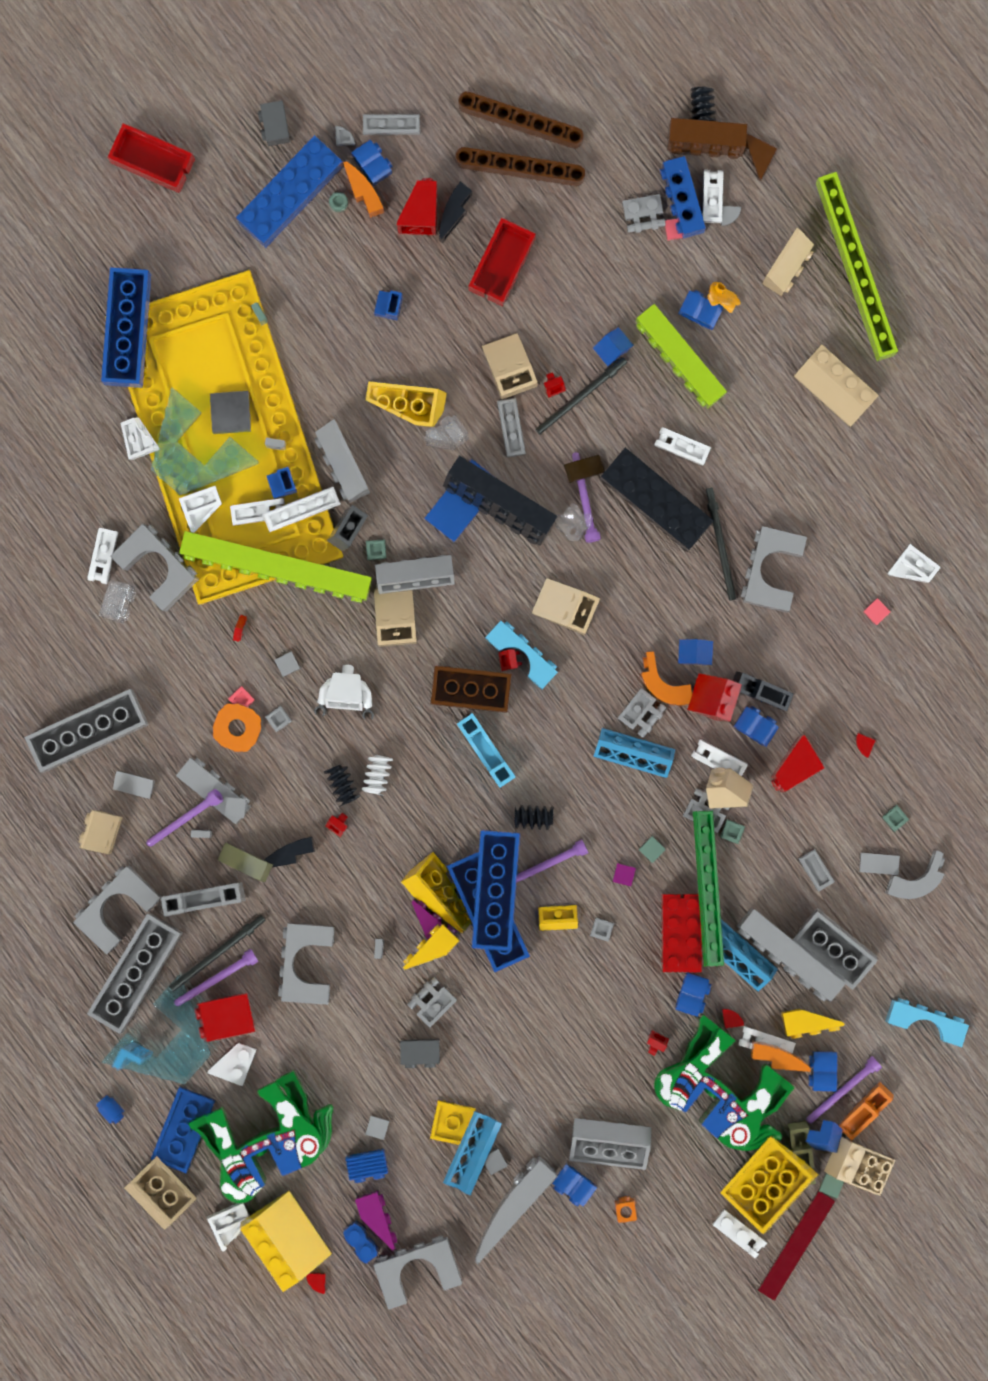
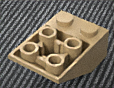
M518 333L482 346L501 400L537 387L536 377Z
M546 578L532 614L585 636L600 598Z
M378 589L374 590L378 646L417 644L413 590L379 594Z
M92 810L91 814L88 813L85 819L87 827L85 832H82L80 835V848L111 854L123 817L104 811Z
M841 1137L838 1152H832L824 1172L838 1180L880 1196L895 1160Z

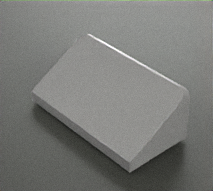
M116 771L113 789L150 799L155 780Z

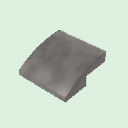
M248 391L210 393L213 434L251 431Z

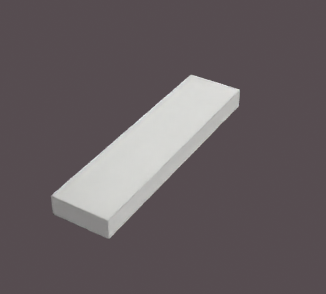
M331 487L262 515L269 532L339 506L340 501L334 487Z

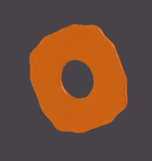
M228 703L217 714L213 725V738L225 748L235 752H247L256 744L261 731V717L251 708L238 703ZM239 719L243 721L245 732L242 735L235 736L230 733L229 724L232 720Z

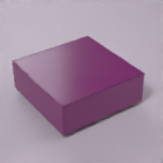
M617 863L612 882L631 887L636 868Z

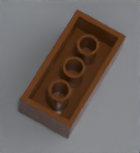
M671 118L668 128L667 151H671L673 154L689 152L693 156H699L701 153L709 154L710 157L726 155L728 158L737 159L743 156L746 147L748 124Z
M435 666L431 705L507 713L511 674Z

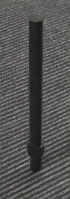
M622 357L614 365H609L603 374L535 429L539 435L542 434L607 379H612L617 374V371L628 363L627 360Z
M713 487L707 488L708 512L711 513L712 520H714L713 527L729 601L736 600V594L718 514L720 509L718 502L715 500Z
M260 915L250 924H245L241 931L169 985L170 989L173 992L244 937L253 934L254 930L266 921L264 917Z

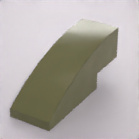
M226 842L218 857V860L262 882H266L273 864Z
M807 1121L787 1124L790 1150L814 1170L812 1147L806 1142L809 1132Z

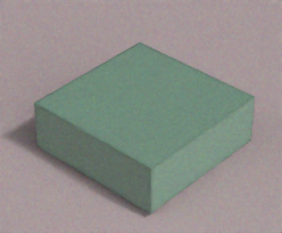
M257 302L252 304L251 307L261 325L268 323L260 305Z
M385 539L366 541L367 561L387 559Z
M895 805L882 816L893 832L909 821V818L898 805Z
M727 819L720 837L739 844L745 826Z
M653 836L639 849L651 863L666 850Z
M825 1173L819 1191L838 1198L844 1182Z

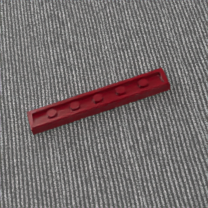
M819 1190L817 1191L757 1289L759 1292L774 1301L776 1300L834 1205L835 1200Z

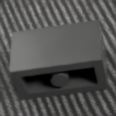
M283 100L260 104L261 111H258L259 122L264 124V129H261L263 141H267L268 146L290 143Z
M351 505L344 511L327 541L341 551H344L350 547L368 515L354 505Z
M439 1039L401 1040V1065H405V1068H417V1064H424L425 1068L436 1067V1064H440Z

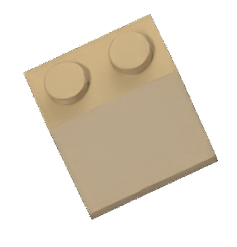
M719 767L712 769L706 786L709 808L748 806L753 785L731 768Z

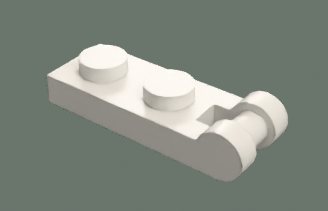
M704 169L703 220L704 223H722L723 170L710 172V170ZM710 179H717V184L710 183Z
M661 428L659 432L661 435L656 440L654 446L702 466L704 465L711 447L666 428ZM668 437L673 439L671 445L665 443Z
M284 499L230 506L233 526L265 521L262 514L269 512L272 506H275V509L282 507Z
M103 528L98 529L88 574L89 581L98 580L103 584L108 583L113 560L110 556L115 551L119 532ZM97 567L103 568V572L97 573Z
M703 739L699 740L697 750H694L691 755L693 758L714 769L719 767L731 768L740 776L743 775L748 766V763L711 745ZM705 749L710 751L708 757L703 755Z
M744 1026L742 1031L744 1032L743 1038L740 1039L738 1045L752 1049V1043L749 1041L751 1035H754L757 1042L775 1045L793 1054L795 1042Z
M725 1209L722 1210L712 1224L755 1259L759 1255V1250L767 1244L764 1239ZM751 1239L756 1241L753 1247L748 1245Z

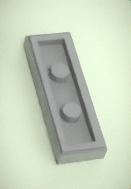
M420 114L363 115V135H420Z
M516 398L497 401L507 458L526 455Z

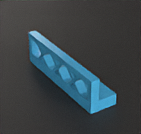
M602 728L594 757L667 778L676 749ZM602 746V747H605V748H609V750H610L611 752H610V753H603V752H600L599 750H600V747ZM626 753L629 758H621L618 754ZM637 759H646L648 763L641 764ZM660 763L666 765L667 767L664 771L658 769L655 765Z
M721 919L724 962L759 992L772 980L778 969ZM724 950L732 952L733 957L727 956ZM739 963H744L748 970L742 969ZM753 975L759 976L763 981L759 984L753 979Z
M131 1042L121 1048L112 1066L120 1070L131 1063V1061L142 1064L152 1056L153 1052L135 1042Z
M474 1111L443 1181L444 1184L458 1188L465 1194L471 1195L502 1123L490 1116ZM478 1118L484 1119L482 1126L476 1129ZM474 1136V1144L468 1146L469 1139ZM467 1154L466 1162L460 1164L461 1157ZM459 1172L460 1176L457 1183L452 1182L453 1175Z

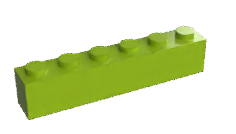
M655 304L636 318L637 329L649 337L648 342L654 349L656 347L659 349L661 358L664 362H669L673 366L672 371L678 378L682 377L685 381V387L689 392L693 391L697 395L696 400L702 407L706 406L709 409L726 395L727 391Z

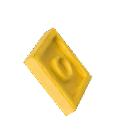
M438 1100L430 1139L460 1145L476 1108Z

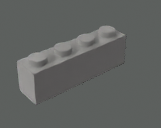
M439 555L432 558L422 557L416 560H401L393 563L383 562L375 565L379 594L455 584L451 555Z
M190 758L176 775L205 800L210 791L217 789L223 797V802L217 806L214 805V807L223 815H225L227 797L247 799L245 814L252 807L248 804L250 800L243 794L237 795L234 792L235 788L231 784L221 782L219 780L221 776L213 770L209 772L205 769L204 766L206 764L199 758L195 760ZM226 816L234 824H238L242 819Z

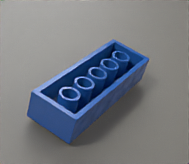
M314 135L236 217L238 223L266 249L344 167L342 160Z
M110 267L101 382L106 386L143 388L151 274L149 270Z
M481 831L472 948L511 951L520 833Z
M479 852L447 866L473 926ZM514 919L511 951L484 949L494 972L530 957Z

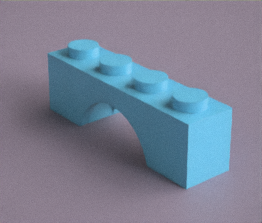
M500 621L485 639L499 652L508 648L522 651L530 662L528 678L543 690L558 673L555 670L557 666L550 660L546 662L541 657L543 653L536 647L532 649L527 645L529 641L522 634L516 635L513 632L515 628L510 623Z
M473 713L457 723V726L499 788L516 778Z
M898 998V1001L892 1000L885 1022L907 1029L915 1021L930 1020L938 1028L940 1040L959 1047L963 1046L969 1025L964 1023L965 1019L956 1016L950 1019L945 1017L946 1013L938 1010L931 1013L927 1011L928 1007L919 1004L913 1007L909 1005L910 1001Z

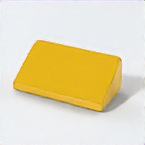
M577 905L538 907L540 931L578 928Z

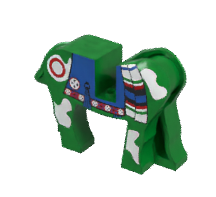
M701 1014L698 1018L697 1030L690 1039L683 1058L679 1062L662 1069L657 1074L654 1090L658 1099L668 1107L687 1112L704 1090L714 1101L700 1117L699 1122L728 1148L751 1151L760 1148L770 1136L777 1141L781 1140L782 1133L769 1124L760 1125L766 1117L780 1108L795 1087L764 1063L761 1067L757 1086L747 1097L739 1101L724 1083L705 1071L736 1040L705 1015Z
M295 1070L278 1077L275 1081L257 1090L259 1096L269 1102L275 1109L280 1122L279 1127L263 1131L237 1146L224 1107L209 1114L206 1113L188 1123L192 1130L201 1135L207 1147L220 1160V1189L223 1195L232 1202L245 1203L250 1201L265 1185L267 1178L256 1157L267 1153L268 1148L281 1175L284 1176L315 1162L329 1145L332 1136L334 1107L332 1104H327L317 1109L312 1118L308 1108L307 1094Z

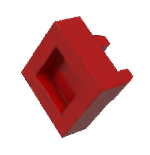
M553 372L546 374L547 382H544V387L548 398L566 391L561 376L555 378Z
M510 649L498 653L501 671L512 670L522 665V662H517L516 655H520L519 651L515 652V649Z
M341 813L338 818L332 815L325 827L341 838L348 827L344 824L348 816L344 813Z
M651 1030L646 1043L650 1045L648 1053L655 1056L658 1050L664 1052L669 1038Z

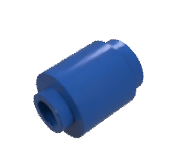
M107 1095L97 1103L96 1106L99 1108V1113L109 1124L113 1122L117 1124L124 1118L123 1108L113 1097L110 1098Z

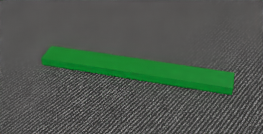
M713 810L693 811L704 967L723 966L724 956Z

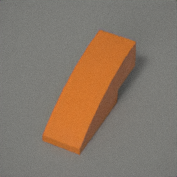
M347 161L343 162L356 202L364 200L370 218L384 213V208L377 193L365 176Z
M752 1041V1059L769 1060L771 1069L810 1072V1066L791 1052L768 1043Z
M879 1082L838 1126L843 1129L842 1132L850 1140H853L879 1116V1113L893 1100L894 1094Z

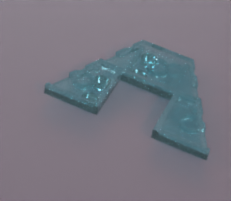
M171 388L165 417L160 430L159 450L155 451V457L151 466L152 472L181 496L259 464L258 460L231 437L227 439L206 465H203L177 441L202 413L175 389Z
M179 974L173 982L180 978L181 975ZM185 984L174 992L168 986L153 1003L182 1030L157 1058L152 1054L142 1064L131 1061L123 1069L185 1085L211 1056L207 1042H204V1038H200L198 1027L201 1026L196 1019L191 1000L180 1006L174 1004L175 999L187 993ZM127 1033L103 1059L102 1063L113 1065L121 1048L131 1042H135L142 1047L144 1046L130 1033Z

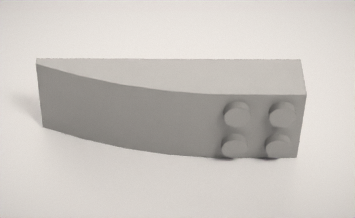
M541 1156L533 1157L527 1163L526 1171L524 1173L520 1171L513 1179L514 1184L499 1203L482 1236L475 1255V1262L477 1264L480 1263L557 1177L556 1170Z

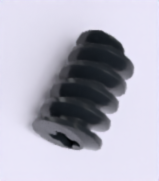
M706 86L690 89L692 91L690 96L693 99L691 101L693 106L691 112L694 114L692 115V120L716 121L715 118H710L711 115L716 113L710 110V108L715 107V104L709 102L715 99V96L709 95V93L714 92V89Z
M341 764L324 771V774H331L327 781H334L330 788H336L333 795H339L336 799V802H342L339 807L353 802L360 797L359 794H353L357 788L350 787L354 781L347 780L351 773H344L348 766H341Z
M520 805L518 810L515 806V829H518L521 823L523 829H526L527 824L530 825L531 829H534L535 824H537L538 830H541L543 825H545L546 830H549L550 826H553L554 806H551L549 812L546 806H543L541 811L539 806H535L534 811H532L531 805H528L526 810H524L523 805Z

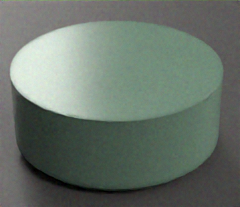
M341 192L333 193L329 198L330 208L335 212H343L348 206L346 195Z

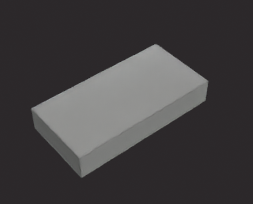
M815 849L798 858L818 892L835 882Z
M860 853L859 872L898 875L900 856Z

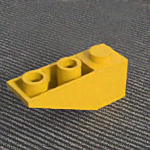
M444 924L440 927L436 925L430 932L432 936L428 941L423 939L416 947L418 949L416 954L413 956L410 953L403 961L405 963L403 969L406 970L447 955L460 939Z
M803 1009L781 1012L785 1035L790 1036L791 1039L800 1038L803 1033H809L810 1035L821 1034V1030L828 1029L829 1032L838 1031L840 1026H845L842 1021Z

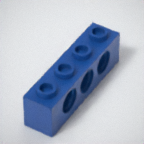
M685 156L663 162L660 174L662 180L666 179L667 187H665L667 198L672 200V205H670L672 215L678 219V222L675 223L677 233H682V239L705 233L706 227ZM680 177L682 182L676 184L672 181V178ZM685 195L687 200L681 202L677 199V196ZM688 212L692 215V218L686 220L682 217V214Z

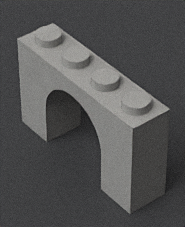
M142 524L110 557L123 570L128 571L145 554L151 552L161 554L168 564V576L165 582L150 596V599L162 611L167 612L199 579L195 576L197 572L191 566L187 567L183 563V557L177 552L173 553L169 549L171 545L164 538L161 540L156 535L158 531L152 525Z
M763 526L760 528V531L756 530L754 541L757 542L756 549L751 551L749 560L753 561L751 568H747L745 575L748 582L747 586H743L741 597H744V603L785 613L790 611L794 593L776 589L766 584L761 576L760 567L763 559L772 553H783L801 558L807 537Z
M122 866L114 874L116 878L112 882L110 880L107 881L101 888L103 890L99 896L95 894L88 901L90 905L85 910L82 908L74 916L76 920L73 923L105 954H110L123 940L104 920L103 908L106 901L115 894H125L136 901L146 912H149L162 897L130 866L125 868Z
M243 882L161 897L164 916L246 901Z
M288 923L287 927H284L283 939H286V946H282L281 958H285L284 966L280 967V977H283V985H279L278 996L282 997L281 1001L329 1004L330 984L310 983L302 980L294 970V958L296 953L307 945L332 947L334 944L335 926Z
M437 1236L431 1239L432 1242L430 1243L420 1242L413 1245V1249L406 1251V1248L395 1251V1255L390 1257L386 1254L376 1258L377 1261L374 1262V1268L388 1310L407 1304V1297L401 1282L400 1273L404 1265L411 1260L424 1259L432 1263L438 1272L444 1291L462 1285V1278L448 1237Z

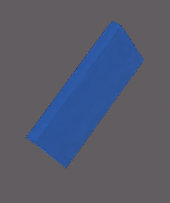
M473 459L470 460L471 463H473V464L476 465L477 467L481 468L482 470L486 471L483 467H481V466H480L478 463H476ZM446 491L424 519L451 541L455 542L479 510L473 504L465 503L460 496Z
M180 1086L151 1160L158 1157L166 1166L187 1173L201 1139V1135L192 1130L188 1123L206 1113H211L216 1100Z

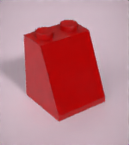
M432 178L417 180L397 220L398 234L436 235L437 181H433Z
M699 673L687 710L716 721L730 722L742 684L729 679Z
M805 735L795 740L771 775L773 779L771 784L776 791L786 792L825 769Z
M247 993L196 1003L197 1008H194L197 1020L200 1019L201 1027H198L200 1038H204V1042L255 1032Z

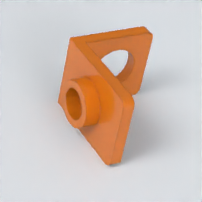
M623 1196L619 1197V1200H615L618 1223L637 1220L634 1198ZM625 1206L630 1207L632 1210L631 1215L627 1218L620 1214L621 1209Z

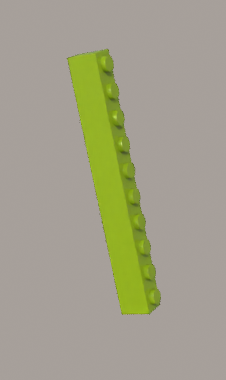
M837 172L819 177L816 181V186L876 361L895 356L898 349Z
M187 531L184 532L179 554L184 556L183 559L194 562L195 559L202 560L204 565L213 566L215 563L221 565L220 568L232 571V568L239 569V573L250 576L251 573L258 574V578L269 580V577L277 579V583L287 585L288 582L295 583L297 588L306 589V587L314 588V592L325 594V591L331 592L333 597L341 599L344 596L351 597V601L362 603V600L367 601L372 583V577Z

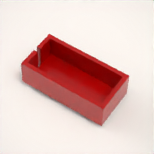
M124 123L107 157L111 164L179 194L187 179L185 174H189L195 161L193 153Z
M501 218L469 283V291L483 298L487 295V300L503 307L536 239V234Z
M661 894L662 972H702L699 894H682V898H680V894Z

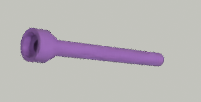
M574 452L572 454L573 462L580 460L579 453ZM585 479L577 481L587 526L584 536L586 543L601 540L600 533L597 532V528L594 527Z
M217 789L210 791L207 794L208 796H206V800L148 839L146 844L150 847L209 806L219 805L223 802L221 793Z
M583 840L575 842L573 848L517 874L516 883L574 855L583 856L588 854Z
M251 949L244 952L245 955L242 956V959L175 999L174 1004L176 1006L184 1004L245 965H254L259 961Z
M871 1056L866 1060V1067L807 1116V1123H813L868 1074L877 1073L882 1066Z

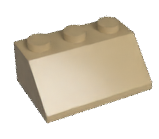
M796 228L762 283L780 296L783 295L784 291L789 292L794 284L791 280L794 276L798 277L804 268L801 266L804 260L809 261L814 253L811 250L814 244L800 229Z
M155 1157L125 1187L126 1191L164 1230L197 1199L158 1157Z

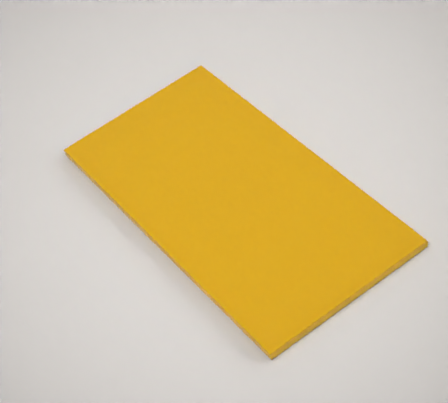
M244 271L149 302L143 388L128 387L137 417L142 421L159 447V450L150 453V457L179 547L181 548L184 532H191L179 498L216 486L222 504L194 532L195 534L320 565L344 558L342 551L327 541L334 530L329 510L269 532L265 521L233 526L230 506L274 499L267 475L276 473L279 469L289 467L297 489V493L282 497L284 505L322 491L268 323L261 325L251 307L252 304L257 302L263 311L251 271ZM248 391L251 431L213 434L210 393ZM266 438L284 440L286 442V449L283 451L267 448L265 440ZM275 506L270 507V511L275 509ZM184 559L185 565L187 567L191 566L197 572L195 576L199 580L192 587L198 605L277 580L269 577V580L258 578V574L251 573L250 576L239 573V569L232 568V571L220 568L221 565L215 563L213 566L204 565L202 560L195 559L194 562Z

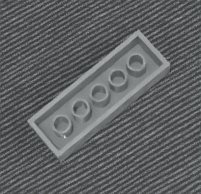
M129 689L24 738L39 771L45 773L148 726L149 723L134 690Z
M750 908L736 925L739 928L738 932L748 940L752 938L755 941L753 943L754 946L763 952L765 950L770 953L768 957L777 964L782 963L785 965L783 969L793 977L797 975L799 977L798 982L806 988L810 989L812 987L815 990L813 994L820 1000L831 1002L845 985L841 979L755 909Z
M148 913L87 1015L115 1032L123 1033L183 932L155 915Z

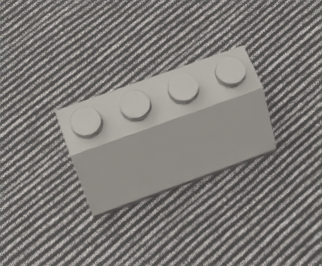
M335 419L315 432L317 438H314L319 449L323 447L325 452L323 458L327 466L331 465L334 470L331 472L335 483L340 482L342 489L339 491L343 499H348L349 503L370 494V491Z
M819 908L814 910L793 939L795 943L852 990L878 961L877 956Z
M574 1118L569 1161L646 1170L651 1147L652 1127Z

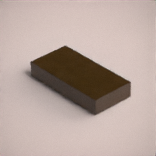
M599 454L563 465L569 483L605 472Z

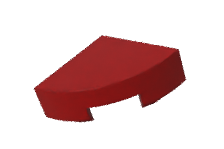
M240 614L234 629L233 641H241L247 616Z
M857 733V748L864 757L869 758L876 740Z
M722 1009L725 1029L744 1026V1022L739 1014L730 1009Z
M309 1273L306 1275L310 1287L318 1293L325 1294L326 1273Z

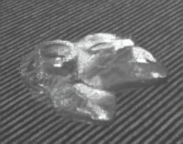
M575 503L567 507L565 515L556 514L558 516L555 521L556 527L564 532L565 537L570 541L581 539L583 531L587 530L592 523V515L590 513L582 515L580 508ZM575 528L576 533L571 535V530Z

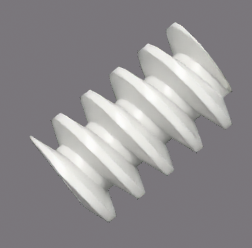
M375 755L368 758L373 764L367 765L371 772H365V775L370 779L363 780L368 787H362V790L382 795L380 792L387 790L382 784L388 783L384 777L390 776L385 769L392 767L387 762L393 761V758Z

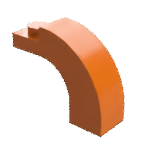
M654 651L646 652V657H643L644 669L648 668V672H642L641 677L650 694L665 704L674 706L689 705L692 696L691 684L671 686L663 682L657 672Z

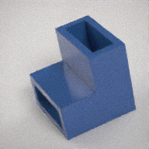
M379 290L374 315L398 321L403 299L402 293L391 290L389 293Z
M618 327L606 334L593 349L604 363L609 366L621 355L628 352L634 345Z
M289 467L279 469L276 473L267 475L274 499L297 493Z
M700 639L679 640L678 664L712 665L713 641Z
M823 1120L820 1132L809 1130L806 1142L816 1150L837 1153L843 1129L835 1122Z

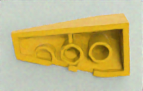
M368 381L366 401L414 425L434 427L444 412L447 393L435 388Z
M432 852L412 868L401 883L413 897L423 902L430 910L463 933L472 921L462 899L458 898L454 890L456 889L454 882L451 883L446 875L448 871L445 865Z

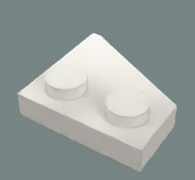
M131 418L121 422L129 460H134L159 450L158 445L139 418Z
M216 486L179 498L191 533H194L222 504Z
M909 544L887 574L889 576L929 583L940 569V566Z
M238 1043L209 1069L208 1073L243 1086L257 1049Z
M244 1203L234 1204L207 1216V1220L222 1252L239 1235L241 1231L240 1222L250 1216Z

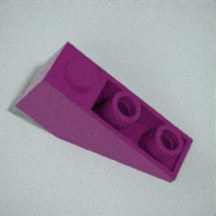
M413 900L412 905L428 941L432 936L430 934L432 929L436 925L440 927L443 924L441 922L442 918L434 912L432 914L426 910L427 906L423 902ZM448 924L446 927L458 937L456 935L457 930Z
M376 1190L356 1197L355 1202L360 1218L392 1250L395 1249V1243H398L395 1231L391 1232L389 1225L392 1224L389 1213H385L383 1206L386 1205L383 1194L380 1195L379 1191Z

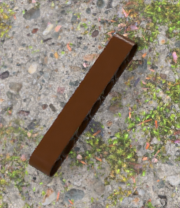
M466 91L459 96V109L463 113L572 149L579 148L583 143L584 134L578 127ZM469 99L472 103L469 106H465L462 104V101ZM482 105H487L490 107V109L486 112H483L480 110V107ZM500 111H505L508 113V115L504 118H501L498 116V113ZM518 117H523L526 119V121L520 124L516 121V119ZM542 123L544 127L538 130L534 127V124ZM560 129L562 133L557 136L552 133V130ZM575 134L578 135L580 139L578 141H572L570 139V136Z
M461 147L456 152V163L462 169L570 186H580L585 180V170L577 164ZM466 154L469 156V159L461 161L459 157ZM484 157L488 159V162L480 164L478 159ZM503 160L507 163V165L505 167H499L497 166V162ZM518 163H522L525 165V169L517 170L515 166ZM541 166L544 168V171L536 173L534 168ZM555 169H560L563 172V174L561 176H555L553 174V171ZM579 172L582 177L574 179L572 173Z

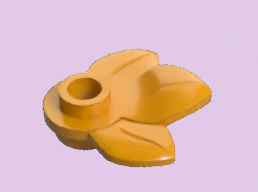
M713 282L710 285L707 297L712 306L720 304L729 313H732L735 305L741 304L737 295L727 290L724 284Z

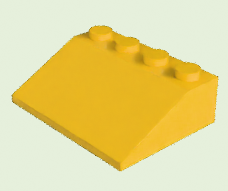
M770 1136L720 1193L764 1234L794 1203L818 1174L804 1160Z
M289 1190L240 1222V1230L283 1292L302 1280L332 1254Z

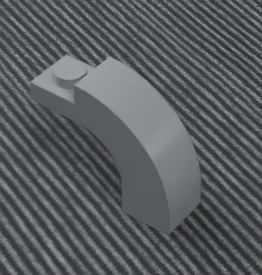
M933 850L925 873L918 879L908 881L891 875L885 894L903 899H915L929 894L939 885L944 877L943 873L938 872V868L941 869L945 858H943L944 853Z

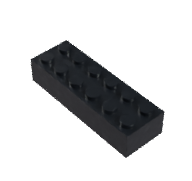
M626 447L600 477L603 483L687 553L714 521Z
M460 455L447 473L443 484L447 492L460 496L465 503L478 507L481 513L494 517L497 523L507 525L512 532L525 536L534 545L541 546L558 517Z

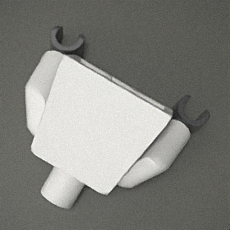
M343 665L342 673H333L332 678L327 679L320 687L317 701L319 706L314 710L315 715L318 713V708L323 709L322 716L326 715L327 708L360 711L365 708L362 713L363 719L365 720L364 714L366 712H370L372 714L371 719H373L374 714L370 710L372 707L371 691L366 682L361 680L359 674H353L354 667L352 665Z

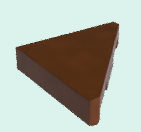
M747 134L746 143L758 175V180L761 181L777 148Z

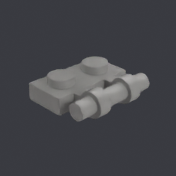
M660 194L622 201L625 221L633 220L634 223L627 225L628 233H640L642 230L651 228L652 230H657L658 227L665 226V219L657 220L656 218L657 215L663 214ZM650 217V221L640 223V218Z
M641 688L618 719L632 730L638 724L641 729L637 734L644 738L647 733L652 731V726L655 722L663 717L662 713L666 710V707L660 704L655 709L652 705L656 699ZM649 711L652 715L645 723L641 719Z
M696 787L694 794L699 796L700 799L698 802L693 799L690 800L683 817L693 821V811L713 810L704 805L705 801H708L706 789L702 790ZM714 808L713 810L714 832L716 833L719 832L726 817L719 813L721 808Z
M435 977L429 982L427 981L423 985L424 987L417 994H414L411 997L412 1000L407 1004L411 1009L416 1005L421 1008L416 1015L429 1028L457 1001L444 986L439 991L434 988L439 983ZM430 992L433 997L425 1004L422 999Z

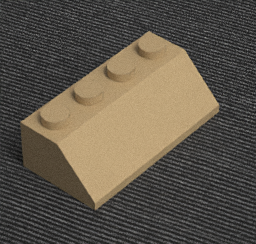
M823 345L815 351L794 375L800 383L849 427L855 423L879 396Z

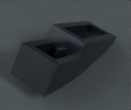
M461 181L452 192L442 215L439 230V241L441 243L447 239L466 215V210L463 206L471 198L472 190Z
M736 671L733 678L734 682L742 684L740 694L778 709L788 710L794 695L793 693L743 672Z
M313 837L289 843L273 852L264 861L273 864L272 867L298 863L296 855L315 852Z

